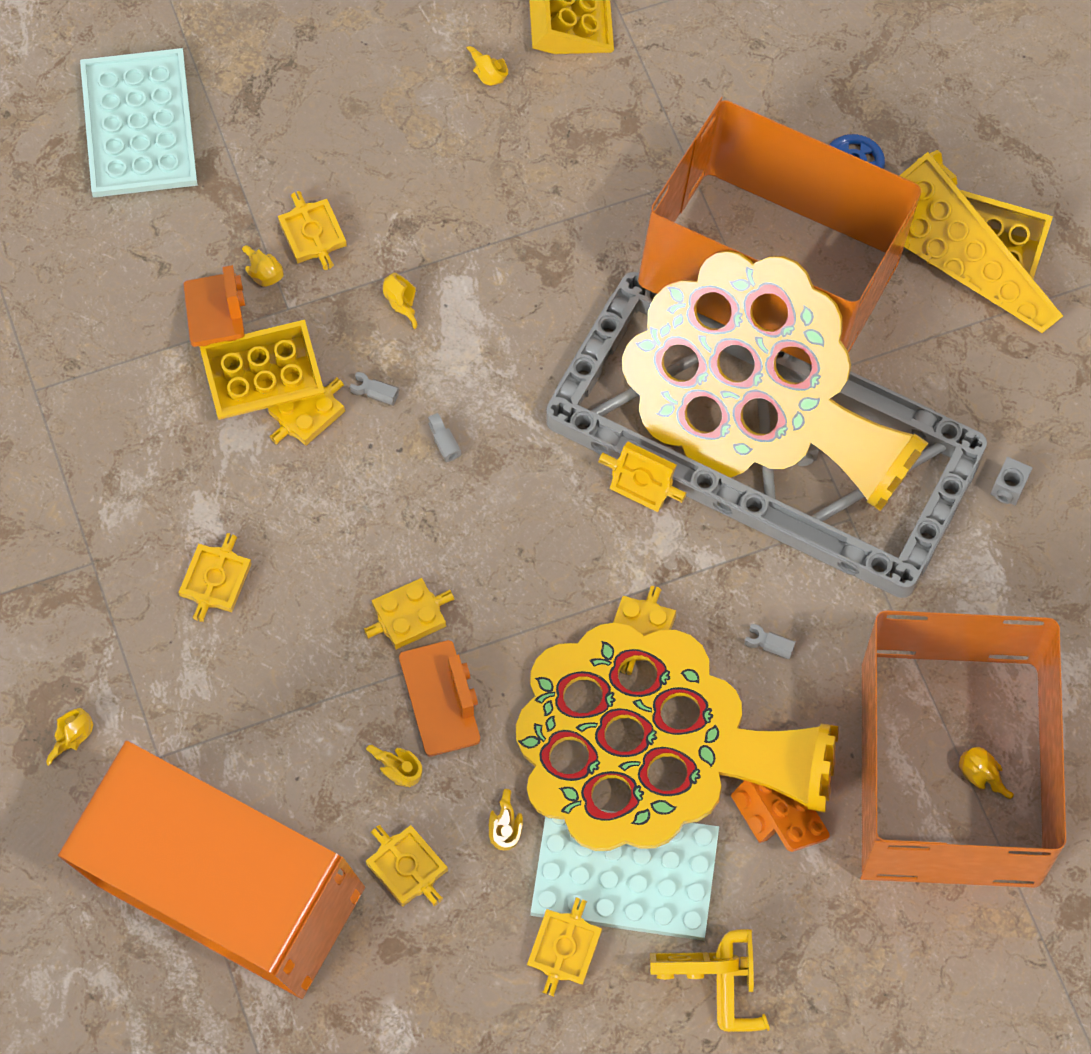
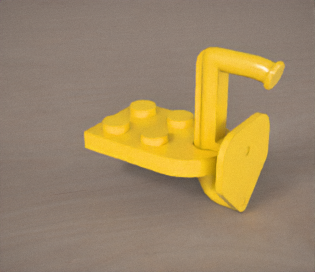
M752 929L729 931L720 941L716 952L650 953L651 975H656L657 979H674V974H686L688 979H703L704 974H716L717 1023L721 1030L726 1032L770 1030L765 1014L758 1018H734V976H747L748 991H754ZM733 943H746V957H740V967L739 956L733 954Z

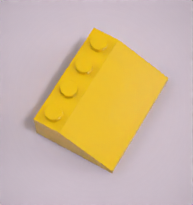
M529 0L533 49L552 54L612 53L614 51L610 0Z
M960 190L1034 279L1053 216Z
M305 320L247 333L243 338L235 341H224L208 346H199L218 420L325 394Z

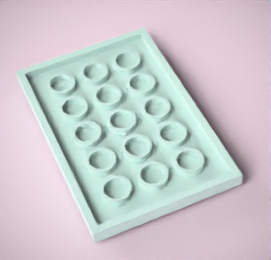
M183 48L80 60L93 198L198 186Z
M602 810L607 813H614V811ZM545 816L531 916L543 918L546 909L560 914H570L575 897H577L581 901L582 899L587 901L581 918L588 924L704 941L719 826L698 823L684 824L680 832L669 843L657 848L640 849L625 844L611 851H593L581 846L571 837L565 819H553Z

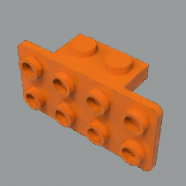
M233 265L222 267L223 274L184 282L191 345L194 347L208 346L224 341H235L245 336L241 307L245 306L241 276L235 274Z
M447 640L401 652L399 661L425 754L432 757L479 744L480 734L474 716V706L478 705L477 696L474 688L469 689L467 680L471 679L467 663H461L460 656L456 654L453 642Z
M744 780L731 794L732 799L759 843L767 841L777 832L786 849L794 852L825 842L830 837L827 828L816 811L808 810L807 806L773 789Z

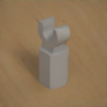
M356 372V380L363 382V384L360 386L351 384L350 391L353 394H367L372 399L394 406L399 395L398 387L376 379L369 380L364 373Z
M436 413L429 416L430 423L428 425L434 434V441L445 462H450L460 457L461 450L450 429L445 428L440 415Z
M751 624L749 631L757 634L758 638L751 639L746 637L744 643L750 648L760 646L763 647L764 651L790 660L796 641L772 632L768 634L759 625Z

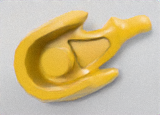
M472 46L466 47L476 64L473 72L478 75L485 85L493 86L504 82L508 75V68L503 58L496 60L491 58L490 55H483Z
M248 245L243 246L242 250L249 256L251 266H246L245 270L257 284L267 287L283 278L282 265L273 255H265L259 249L256 252Z
M392 273L384 278L383 294L389 300L391 307L396 312L406 315L411 321L413 329H416L415 310L410 307L413 306L416 287L403 276Z
M73 709L57 719V730L54 735L57 742L47 757L46 763L48 766L62 752L70 748L77 750L81 742L91 734L93 722L91 716L84 709Z
M374 745L366 747L368 752L385 765V767H380V770L390 780L395 782V785L410 788L420 781L422 777V764L411 751L396 748L395 753L398 755L397 757L393 753L382 751Z
M981 747L970 748L963 752L960 757L959 767L969 782L980 789H985V783L988 782L991 785L992 791L999 792L1009 799L1014 797V793L1003 785L999 771H1002V767L990 752Z
M510 789L503 790L502 799L499 801L501 806L500 813L497 816L492 810L488 824L490 842L494 847L502 851L510 850L517 845L523 828L522 814L518 813L516 819H514V810L510 802Z

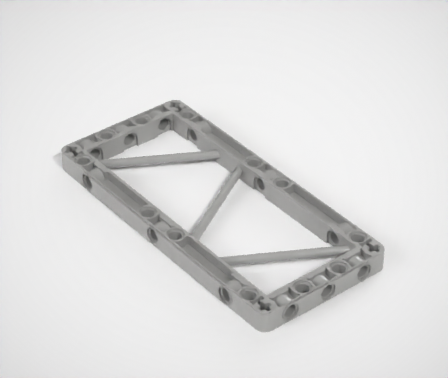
M627 273L607 301L546 408L548 428L600 455L604 452L616 459L620 457L624 445L629 441L676 464L672 486L687 492V497L896 597L906 598L910 596L921 575L923 576L976 474L987 445L985 436L970 427L850 371L849 379L842 390L830 399L875 423L913 435L917 434L927 441L928 445L926 447L928 448L921 452L920 457L910 470L940 453L951 458L899 558L888 554L823 522L864 498L865 496L859 488L809 516L776 500L773 469L762 465L763 494L602 417L638 397L639 394L633 388L624 391L592 410L580 406L585 396H589L601 376L603 365L609 355L614 354L621 342L633 314L639 311L648 315L649 307L653 301L651 299H654L657 295L639 285V273ZM697 313L699 320L707 327L719 329L726 326ZM609 328V329H612V330H614V331L608 333V332H605V331H603V330ZM731 345L723 350L755 366L752 353L747 348L740 345ZM783 351L778 353L782 357L776 358V368L783 379L787 378L799 383L809 377L812 370L811 364ZM694 352L667 367L666 370L673 377L695 365L699 360ZM585 370L588 371L589 374L581 375L578 372ZM757 398L760 434H766L771 432L768 400ZM586 425L588 428L582 430L577 428V426ZM943 434H950L953 439H947ZM707 483L710 487L701 488L698 484ZM951 489L956 494L951 495L946 493L944 490ZM755 506L760 511L752 512L748 510V507ZM928 533L933 538L925 539L921 534ZM880 566L884 571L876 572L872 567Z

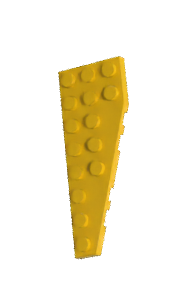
M929 152L899 175L918 184L921 188V195L904 245L906 249L1041 333H1044L1063 317L1057 307Z

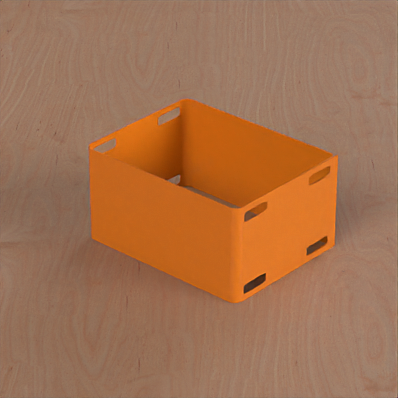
M721 97L652 205L638 283L644 289L658 294L669 284L681 280L697 281L700 268L706 259L718 252L730 250L741 253L675 223L704 177L712 175L886 253L861 298L857 301L845 300L813 285L815 289L828 294L837 304L842 315L840 341L849 353L898 267L921 195V188L910 180L728 100L722 101ZM668 187V189H667L665 195L663 196V198L661 199L660 203L658 204V206L656 207V209L653 210L654 207L656 206L657 202H658L659 199L661 198L662 194L664 193V191H665L666 188ZM743 254L745 257H747V258H748L749 260H751L753 263H756L757 261H759V260L754 259V258H752V257H750V256H748V255H746V254ZM717 292L703 294L696 305L697 313L723 325H727L732 316L729 301ZM763 294L755 300L752 307V315L760 327L767 330H777L786 323L788 308L779 296ZM788 346L781 350L812 365L809 355L799 347Z
M888 610L880 612L875 619L862 662V875L860 880L1031 888L1040 886L1066 844L1059 624L1054 619L1045 617ZM887 615L925 616L928 618L927 620L887 618ZM1004 620L1039 621L1044 622V624L1022 625L1005 624L1003 622ZM877 650L913 651L915 654L877 653ZM989 655L1026 656L1028 659H995L988 657ZM877 657L1030 664L1036 668L1038 673L1042 848L883 840L878 836ZM889 846H917V847H930V848H905V847H889ZM1008 852H1042L1043 855L1010 854ZM879 875H905V876H917V877H897V876H879ZM994 880H1015V881H1032V882H1034V883H1033V884L999 883V882H993V881H994Z
M129 741L124 742L58 854L62 860L99 888L302 1000L365 889V886L352 868L340 855ZM339 869L343 871V875L338 874Z

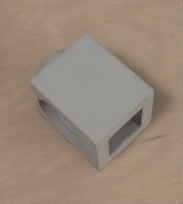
M1007 457L990 495L996 497L1002 503L1016 506L1033 467ZM1005 481H1012L1016 486H1009Z

